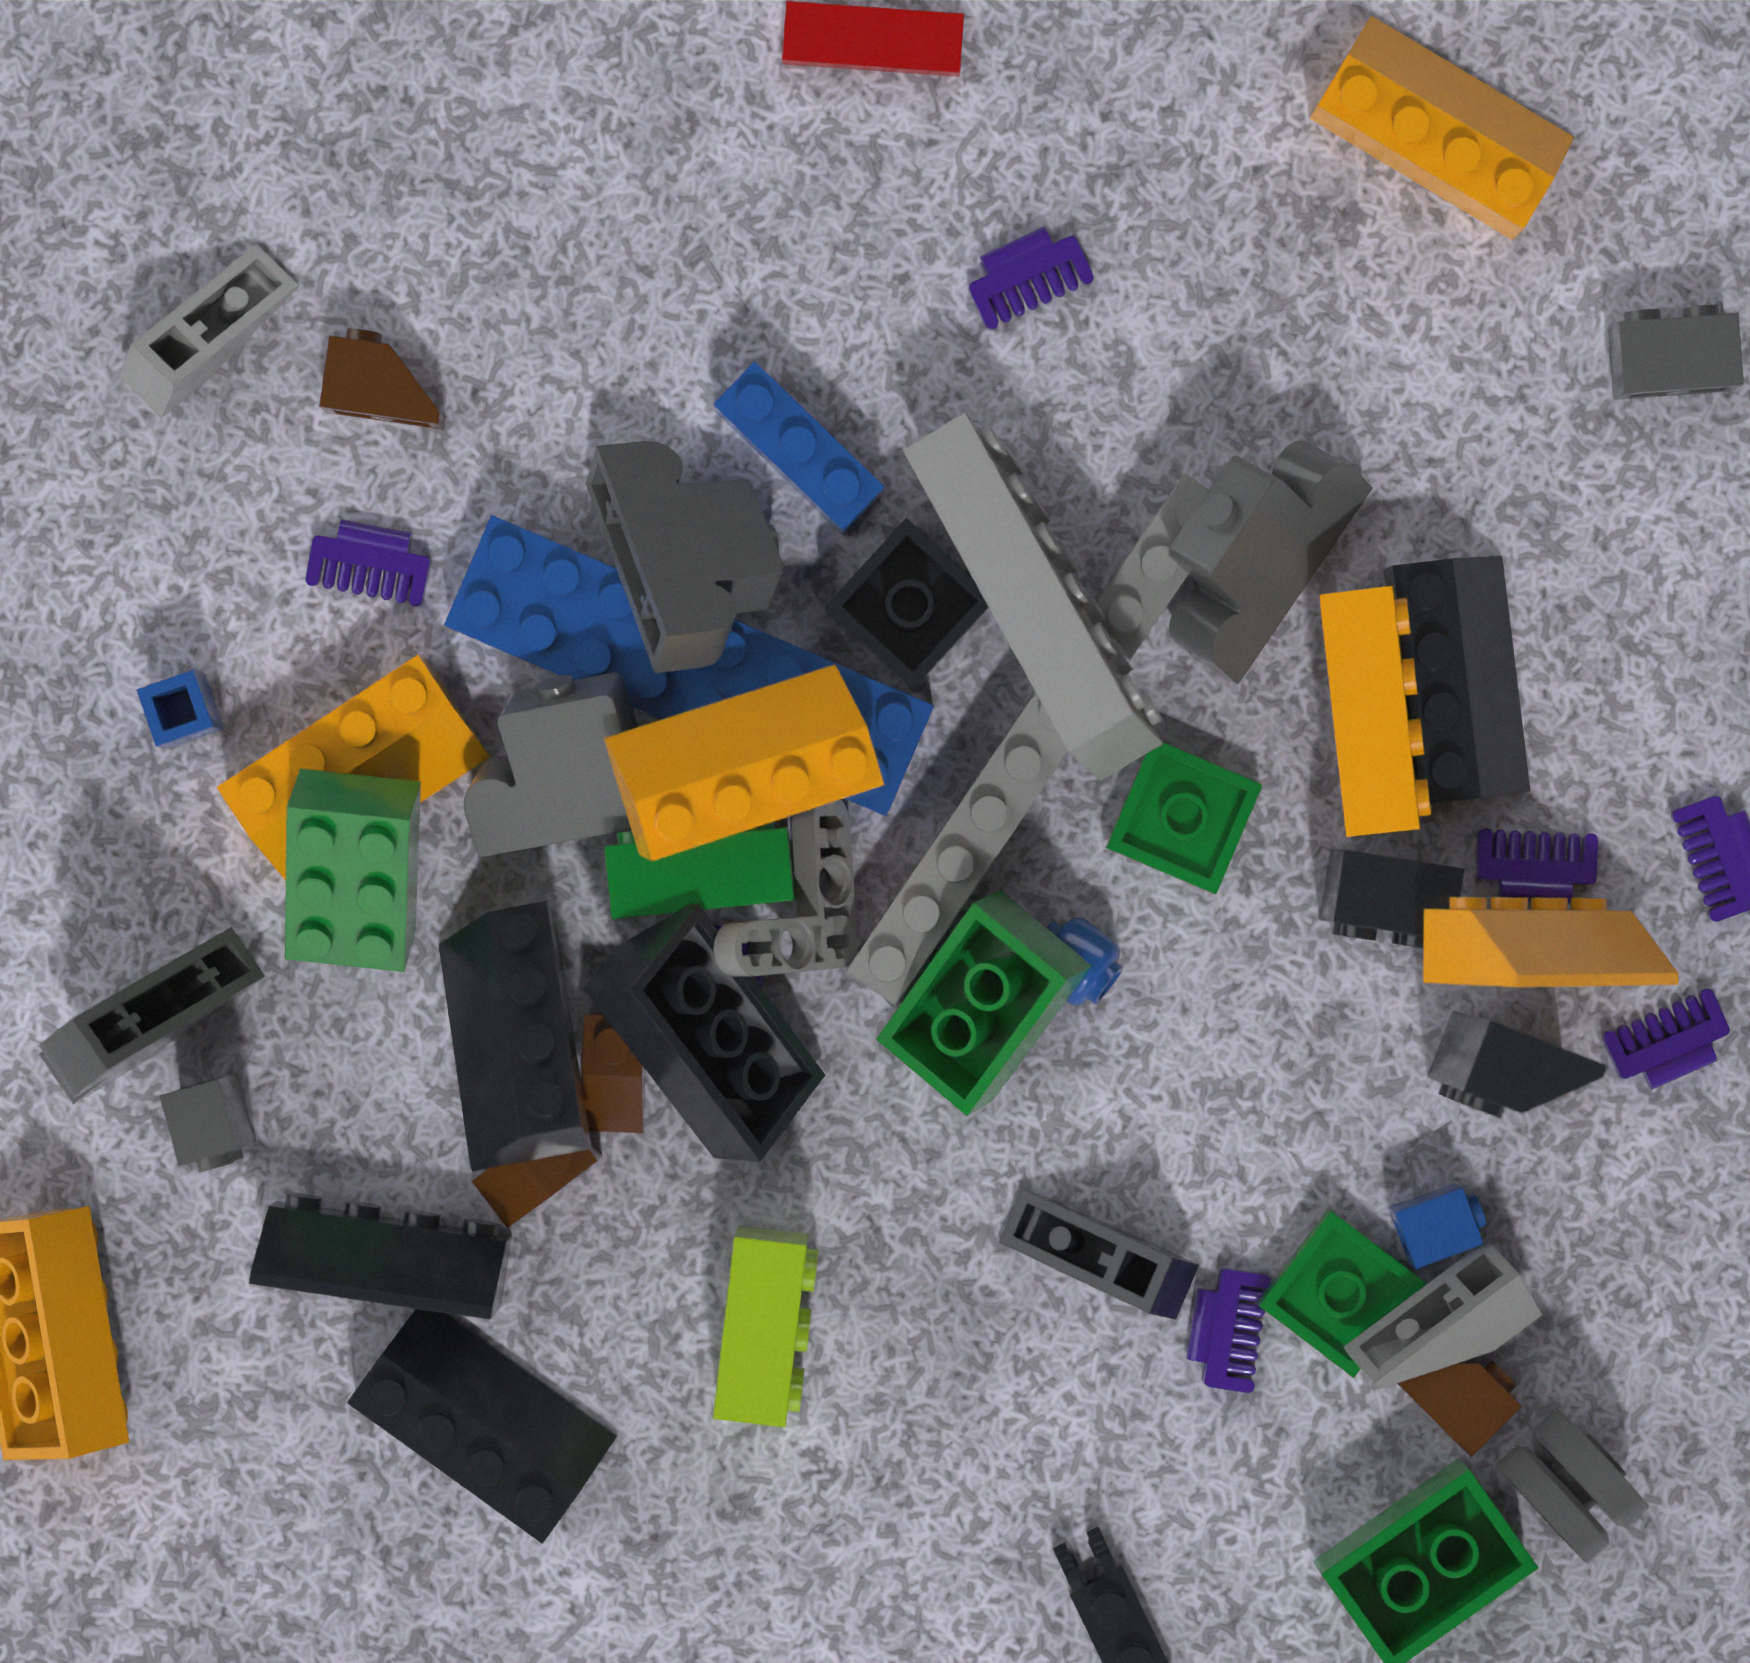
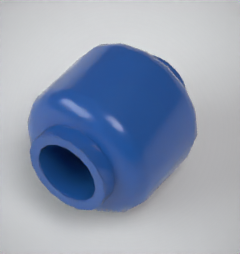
M1082 917L1072 918L1062 927L1055 921L1051 922L1046 928L1092 965L1066 1002L1071 1005H1081L1089 1000L1094 1005L1097 1004L1112 988L1124 969L1118 963L1120 946Z

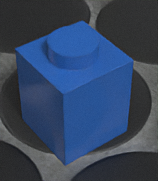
M191 670L136 689L156 747L169 749L225 729L206 673Z
M1455 1183L1388 1207L1406 1259L1415 1269L1484 1244L1478 1229L1487 1226L1479 1200L1474 1192L1465 1195L1463 1187Z

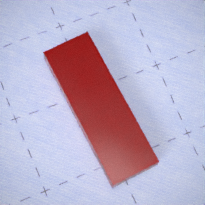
M786 1L782 64L960 77L964 14Z

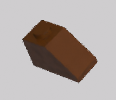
M348 328L346 338L329 335L319 407L328 414L444 430L446 418L397 352L389 344L381 343V333Z
M587 1012L584 1014L582 1091L589 1131L643 1133L646 1070L601 1012Z
M590 1140L592 1149L488 1168L473 1179L472 1183L504 1225L509 1228L591 1167L603 1155Z
M1472 1358L1397 1383L1470 1457L1522 1407L1510 1395L1517 1387V1384L1492 1360L1483 1368Z

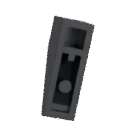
M1025 1188L1021 1189L999 1243L1144 1312L1175 1320L1199 1267V1264L1154 1243Z

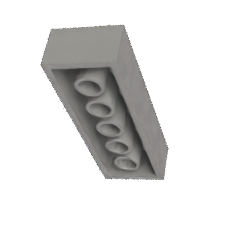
M964 412L904 449V454L1068 752L1101 781L1162 745L1163 742L1153 726L1162 721L1158 710L1144 689L1139 690L1129 675V672L1134 670L1131 662L1115 638L1111 640L1102 626L1101 622L1106 620L1104 614L1089 590H1083L1073 573L1078 571L1072 557L1060 540L1056 541L1046 526L1050 519L1033 491L1028 492L1019 476L1023 474L1022 468L1007 444L1000 442L989 424L979 428Z

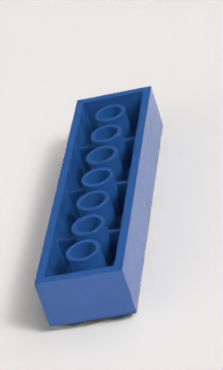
M494 515L490 516L444 623V626L558 676L571 675L574 680L617 672L624 677L632 707L660 720L817 669L836 665L868 727L884 781L883 786L843 799L885 817L888 815L934 708L932 704L737 620H734L721 658L714 664L702 668L655 673L616 568Z

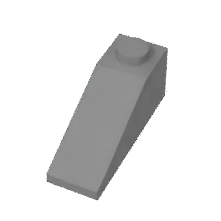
M256 244L130 345L119 377L160 418H163L201 387L298 289L299 285Z
M1488 1240L1484 1241L1483 1245L1476 1247L1344 1346L1347 1354L1378 1389L1493 1352L1542 1316L1521 1275Z

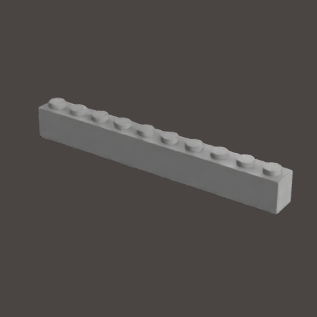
M1186 473L1178 480L1096 601L1106 619L1101 622L1102 626L1111 640L1115 638L1129 661L1189 575L1169 556L1168 551L1209 489ZM1036 692L1031 696L846 969L848 974L894 1005L898 1003L1068 752Z

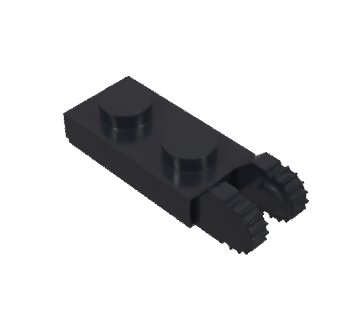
M1099 1526L1086 1532L1089 1537L1087 1542L1094 1557L1099 1559L1105 1573L1085 1583L1078 1570L1079 1564L1072 1549L1068 1548L1065 1542L1054 1547V1553L1071 1587L1068 1590L1101 1662L1168 1663L1123 1566H1117Z

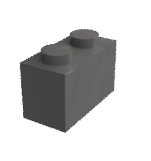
M1720 305L1687 307L1683 309L1684 317L1661 319L1660 309H1642L1625 312L1624 321L1618 322L1608 329L1613 400L1732 392L1743 386L1739 313L1720 314Z
M237 1073L159 1095L179 1166L196 1162L198 1172H204L229 1165L236 1160L244 1158L241 1148L256 1142Z

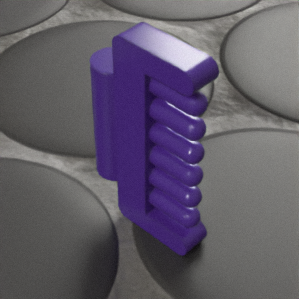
M1043 226L980 256V262L987 275L972 282L968 287V291L985 327L988 330H994L998 326L999 321L990 304V298L1000 320L1008 323L1011 321L1012 315L1001 293H1005L1013 313L1020 317L1024 315L1025 308L1015 286H1018L1028 309L1035 310L1038 307V301L1028 280L1031 279L1041 302L1048 304L1051 302L1052 296L1042 277L1043 273L1056 297H1063L1065 289L1055 267H1058L1070 291L1077 290L1079 284L1068 261H1071L1083 285H1089L1093 281L1094 275L1076 237L1069 236L1053 244L1046 228Z
M341 519L337 539L320 535L313 538L305 581L309 586H317L320 583L326 558L322 585L326 589H331L335 583L338 561H341L337 589L345 592L349 588L353 564H356L351 589L354 594L359 595L364 589L367 568L371 567L366 594L373 598L378 594L382 570H385L381 598L387 601L393 596L396 575L400 573L395 599L398 603H404L407 600L412 575L413 580L409 602L412 606H421L425 598L431 559L427 556L409 553L412 541V533Z
M1711 796L1674 810L1671 813V819L1676 823H1682L1702 815L1700 819L1679 826L1677 833L1679 836L1685 837L1707 829L1705 833L1684 840L1682 847L1686 851H1690L1709 843L1713 844L1689 854L1687 860L1690 864L1695 865L1714 857L1718 858L1693 869V876L1698 879L1723 871L1722 874L1703 880L1698 884V889L1701 892H1708L1728 884L1727 888L1708 894L1703 898V903L1706 906H1712L1733 898V901L1708 911V918L1711 921L1718 922L1750 910V820L1746 810H1741L1727 816L1721 798Z
M1484 828L1477 834L1475 875L1479 880L1499 881L1498 897L1528 898V902H1531V898H1568V904H1571L1573 884L1590 885L1594 884L1597 880L1598 837L1594 833L1586 834L1583 837L1580 862V836L1577 833L1570 834L1568 838V862H1565L1566 837L1563 833L1558 832L1554 835L1553 861H1550L1551 836L1548 832H1541L1538 844V860H1535L1536 834L1533 831H1527L1524 834L1522 860L1520 859L1521 833L1513 830L1509 834L1508 859H1505L1506 832L1499 829L1494 834V857L1492 858L1493 833L1490 829Z
M1702 989L1698 993V998L1708 1018L1707 1020L1697 998L1694 995L1686 997L1685 1003L1695 1025H1692L1683 1003L1680 1001L1673 1002L1672 1010L1682 1030L1680 1032L1670 1010L1667 1007H1661L1658 1010V1015L1668 1035L1666 1038L1656 1015L1653 1013L1646 1014L1644 1020L1654 1043H1651L1643 1022L1640 1019L1632 1020L1631 1027L1641 1049L1637 1048L1628 1026L1620 1025L1617 1032L1627 1055L1617 1034L1614 1031H1605L1602 1034V1041L1618 1077L1628 1079L1643 1073L1648 1087L1653 1090L1717 1062L1715 1051L1710 1043L1727 1036L1730 1028L1714 992L1711 989Z
M1222 1268L1219 1271L1216 1290L1197 1288L1186 1359L1205 1363L1202 1381L1207 1387L1251 1393L1255 1389V1384L1251 1379L1227 1375V1373L1252 1376L1256 1373V1367L1253 1364L1229 1361V1359L1257 1360L1258 1352L1256 1350L1232 1346V1343L1248 1346H1258L1261 1339L1258 1335L1235 1332L1234 1328L1255 1332L1262 1330L1263 1323L1260 1320L1236 1317V1314L1255 1317L1264 1316L1265 1310L1255 1304L1239 1302V1299L1257 1302L1265 1291L1242 1288L1241 1285L1266 1289L1271 1285V1279L1262 1273Z

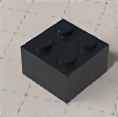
M906 518L824 608L831 618L913 692L984 615L989 606L975 581Z
M1330 850L1319 920L1334 922L1332 932L1334 935L1376 941L1377 929L1393 932L1392 944L1424 948V909H1449L1450 897H1461L1465 868L1350 850Z

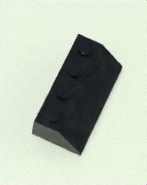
M1503 557L1450 558L1392 565L1383 570L1385 587L1393 586L1395 599L1407 598L1411 634L1399 635L1402 659L1414 658L1418 694L1408 695L1406 700L1409 720L1421 719L1424 755L1413 756L1415 780L1427 779L1430 804L1531 792Z
M547 901L486 912L438 944L470 1168L472 1171L592 1149L558 931Z
M689 904L618 945L583 990L713 1158L761 1162L826 1075L752 976L733 977L726 975L720 970L714 956V940L718 929L699 904Z
M1452 1011L1427 1077L1442 1083L1438 1092L1439 1095L1501 1119L1505 1107L1523 1114L1603 1078L1608 1065L1493 1021Z
M287 1193L285 1202L276 1201L268 1206L249 1277V1284L491 1320L502 1306L512 1235L499 1234L500 1224L491 1221L464 1219L463 1228L439 1225L441 1215L431 1212L405 1210L404 1219L380 1216L381 1206L375 1204L347 1201L343 1211L321 1207L322 1197Z
M421 1309L414 1310L347 1401V1404L542 1544L578 1496L617 1438L615 1433L448 1313Z

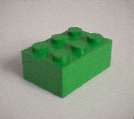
M308 769L299 770L287 805L285 960L405 972L416 931L421 781Z
M776 821L654 861L639 855L632 831L617 833L618 845L604 846L612 919L675 913L689 904H699L703 910L794 901L796 899L789 828L776 829Z
M998 890L971 905L876 1040L963 1114L969 1116L995 1099L1092 965L1003 891Z
M1459 1458L1313 1560L1320 1574L1383 1663H1406L1539 1569L1472 1472Z

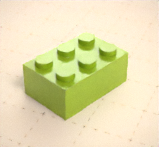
M747 1226L737 1227L733 1243L713 1419L786 1428L788 1411L800 1413L805 1368L793 1367L795 1351L807 1352L812 1309L800 1308L802 1291L814 1292L819 1252L818 1249L807 1248L809 1234Z

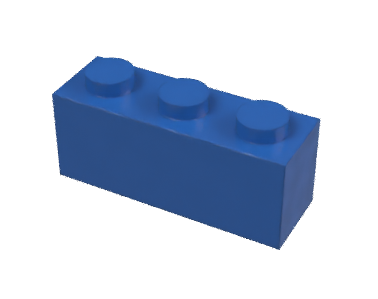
M755 361L713 404L715 412L842 535L884 494L885 486Z

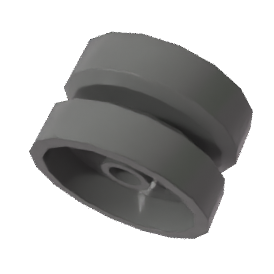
M1556 1408L1535 1428L1537 1441L1555 1460L1549 1468L1528 1447L1516 1445L1495 1466L1554 1531L1588 1565L1609 1545L1608 1533L1589 1512L1595 1504L1612 1522L1626 1528L1638 1519L1649 1508V1505L1625 1479L1626 1472L1589 1433L1584 1435L1574 1423Z

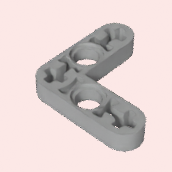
M842 800L792 815L797 917L739 921L723 925L717 932L714 940V956L718 967L726 975L733 977L762 976L838 969L848 966L854 959L858 938L851 826L848 810ZM820 817H822L823 822L822 828H820L819 824ZM820 848H825V855L820 856ZM823 868L827 870L831 881L830 890L826 897L823 896L819 886V875ZM824 909H829V916H824ZM785 930L790 934L793 944L792 953L788 960L782 955L780 947L781 937ZM827 936L830 939V947H827ZM757 942L758 954L743 955L742 943Z

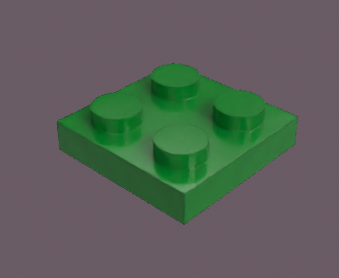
M1163 742L1162 745L1144 755L1105 848L1216 895L1263 785Z
M1327 1209L1256 1304L1354 1378L1361 1369L1347 1354L1344 1346L1422 1289L1426 1282L1330 1209Z

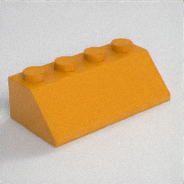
M1370 16L1309 118L1511 240L1526 227L1553 182L1574 139V136L1373 16Z
M1393 586L1319 594L1346 837L1421 829L1420 816L1431 815L1427 779L1415 780L1413 756L1424 755L1421 719L1409 720L1406 696L1417 695L1418 692L1414 658L1402 659L1399 635L1411 634L1407 598L1395 599Z
M416 655L216 788L249 838L286 881L287 805L300 769L421 781L420 803H422L491 756L427 659Z
M836 665L817 669L603 738L638 853L651 861L884 785L868 727Z
M1450 897L1449 909H1424L1423 983L1503 987L1678 985V971L1632 911L1607 910V898H1571L1570 910H1568V898H1531V909H1528V898L1491 897V909H1487L1486 897Z
M90 1206L55 1209L0 1219V1445L3 1460L71 1459L129 1443L127 1430L128 1409L120 1389L117 1371L118 1350L111 1336L107 1312L108 1291L101 1277L97 1253L98 1232L91 1218Z

